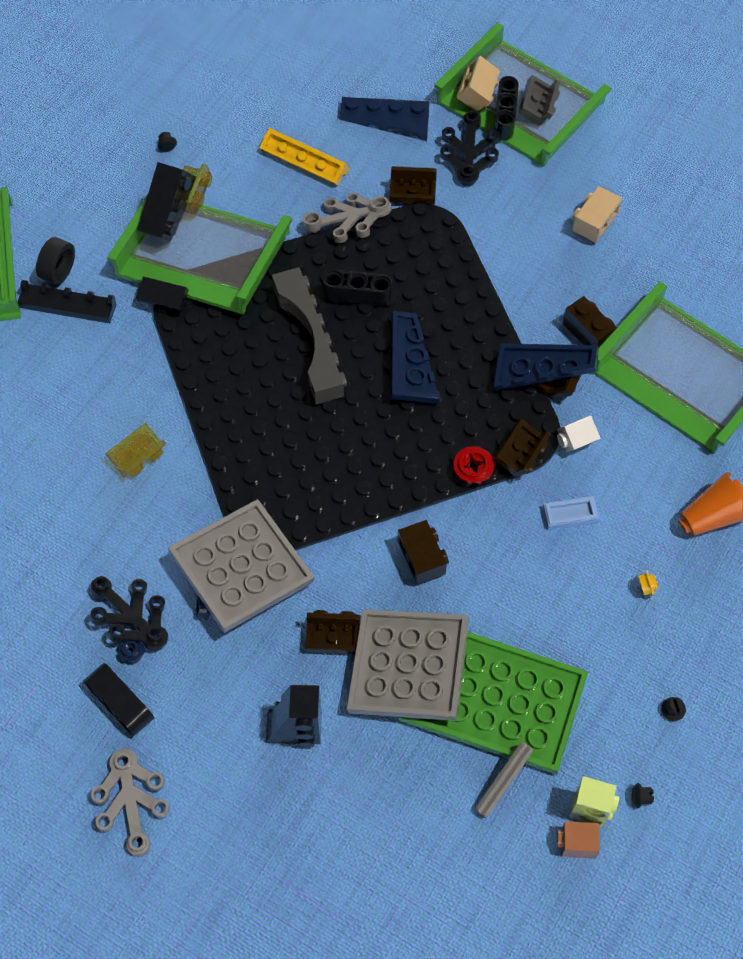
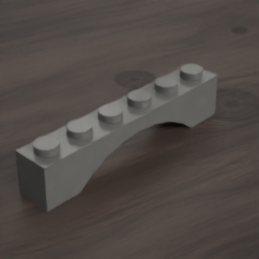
M299 267L273 274V289L279 306L300 320L313 340L315 351L308 370V384L315 404L344 397V387L347 386V381L344 373H339L337 368L339 360L336 352H331L332 342L328 332L324 333L323 327H325L321 313H316L317 303L314 294H309L310 285L307 276H302Z

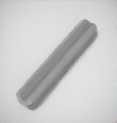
M524 742L519 744L476 806V811L484 817L490 815L532 754L533 749Z

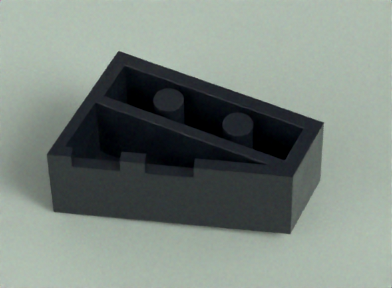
M157 162L137 230L171 241L176 234L177 227L200 179L183 169Z
M290 685L281 695V702L276 701L274 709H269L267 712L266 743L298 744L299 747L311 748L314 747V744H321L322 709L319 685Z

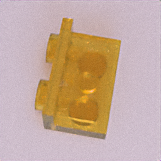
M202 164L200 169L184 165L183 170L197 177L187 200L186 213L196 215L199 207H202L204 203L205 191L212 183V174L206 164Z
M144 423L105 454L123 477L129 473L133 477L145 468L142 463L150 458L153 462L164 453L162 448L166 443L164 440L161 442L148 424Z

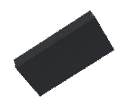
M143 276L136 299L140 302L182 312L189 289L184 286Z

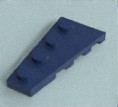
M342 97L340 119L364 126L376 125L380 130L388 131V129L400 131V135L408 137L410 134L420 136V140L427 141L430 101Z
M393 311L391 315V399L439 404L441 397L436 389V379L434 372L430 368V358L428 351L424 347V337L417 313Z
M500 343L494 389L495 391L596 372L599 353L598 345Z

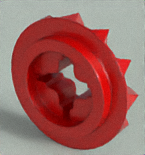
M480 447L464 448L457 453L454 459V472L458 475L459 480L463 479L468 484L478 483L480 485L482 481L489 480L494 470L492 456ZM470 459H472L475 465H479L477 473L472 468H468L470 466Z

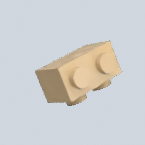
M478 56L467 66L456 98L477 112L483 107H488L494 98L492 96L493 91L499 83L497 79L500 70L482 56Z
M598 186L593 193L590 192L587 195L583 207L577 208L574 212L572 231L597 243L618 215L623 198Z

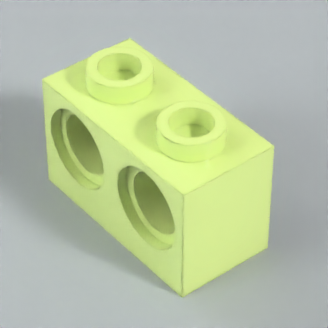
M583 776L575 793L570 819L586 823H599V827L603 828L607 820L611 821L613 813H616L619 803V796L615 795L617 786Z

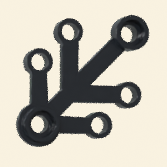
M469 110L463 117V126L467 129L466 145L455 136V130L452 127H445L442 130V140L450 145L441 147L440 157L442 160L448 161L457 170V179L465 186L473 185L479 178V171L490 163L497 162L499 158V151L494 147H490L500 141V132L498 130L490 129L487 132L486 138L475 145L476 130L481 126V115L475 110ZM453 147L465 158L464 163L454 156ZM486 150L485 157L473 164L474 158Z
M99 576L91 582V596L96 600L109 601L120 612L107 613L103 607H95L91 611L90 620L94 625L113 624L109 627L108 637L112 642H142L151 651L162 649L168 642V632L165 628L161 627V614L165 607L163 597L155 595L149 600L148 607L152 612L150 624L142 618L143 599L147 592L146 581L136 579L132 582V607L112 590V583L108 578ZM138 586H139V587H142L143 589L138 590V589H136L135 587H138ZM159 603L160 606H154L153 604ZM100 614L103 617L97 618L95 615ZM122 625H134L139 631L125 630ZM114 631H118V632H120L121 634L115 635V634H113V632H114Z

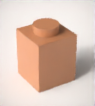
M565 821L562 830H557L556 843L557 848H562L561 857L596 859L600 852L599 823Z

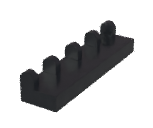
M22 280L20 284L21 294L18 304L23 309L110 324L117 305L114 295H108V298L95 296L94 292L88 291L87 294L72 292L71 288L68 287L60 290L49 288V285L42 283L41 286L31 285L27 280Z

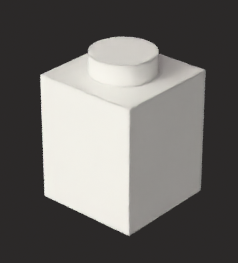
M591 415L557 429L559 433L557 435L558 442L562 448H565L566 452L601 439Z

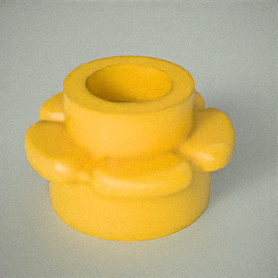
M645 571L646 574L638 575L644 596L649 594L654 596V590L659 589L655 574L649 575L648 571Z

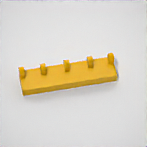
M268 128L259 147L262 151L337 186L343 175H346L349 171V166L345 162L271 128Z

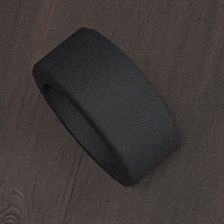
M57 237L47 240L37 258V276L54 285L61 284L72 269L75 259L74 245Z

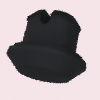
M162 132L158 136L159 142L157 146L159 150L167 152L176 147L177 140L171 137L169 132Z
M670 697L662 703L661 710L667 719L678 721L685 716L686 707L680 698Z
M636 783L632 788V803L637 808H640L642 804L651 805L654 802V796H652L654 790L651 787H642L640 783Z

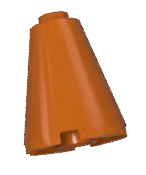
M724 473L680 513L681 519L678 522L686 534L690 532L691 535L695 536L743 521V486L738 479L732 481L729 478L732 473Z

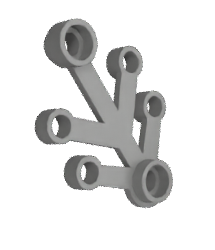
M350 193L346 196L347 204L338 202L335 198H328L324 201L325 211L328 213L336 211L342 213L321 217L317 212H309L303 216L304 228L309 233H316L320 231L321 226L344 221L339 228L333 231L334 241L343 243L348 239L347 232L359 218L367 216L363 222L358 223L355 227L357 236L365 238L370 234V226L378 217L388 215L392 210V206L384 196H377L370 200L359 196L357 193Z
M120 749L110 758L111 772L101 786H96L91 792L93 801L98 805H103L108 802L109 792L121 778V791L108 810L97 816L96 826L102 832L110 831L114 826V820L123 807L126 806L131 835L127 839V849L134 857H143L150 851L151 842L148 836L142 833L137 802L150 809L157 818L167 817L170 807L167 801L163 799L157 800L135 787L132 775L146 782L152 791L163 789L165 780L160 773H151L138 765L137 756L132 750ZM122 758L128 759V763L125 766L119 765V761ZM154 778L161 779L160 784L157 786L151 785V781ZM100 791H104V798L100 800L96 799V794ZM165 805L166 809L162 813H157V806ZM104 818L110 819V823L106 827L100 826V822ZM136 839H142L143 844L140 847H133V842Z

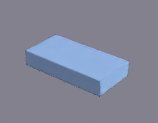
M594 496L543 504L548 530L598 523L599 521Z

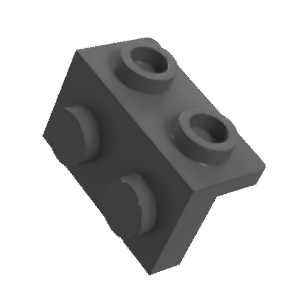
M532 75L527 80L518 113L539 125L547 118L550 119L556 110L554 105L560 95L559 87L561 81L556 79L550 86Z

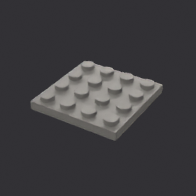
M258 499L168 547L169 554L223 633L310 585L315 579Z
M362 609L347 704L348 713L457 721L469 626L468 615Z

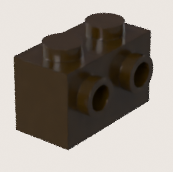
M585 296L575 301L565 310L563 325L583 345H598L599 349L617 328L610 318L605 317L599 311L596 304L590 302Z
M427 519L398 529L397 542L416 585L446 575V567L449 564L447 553L444 549L440 550L437 543L439 542L438 534L434 527L430 528Z

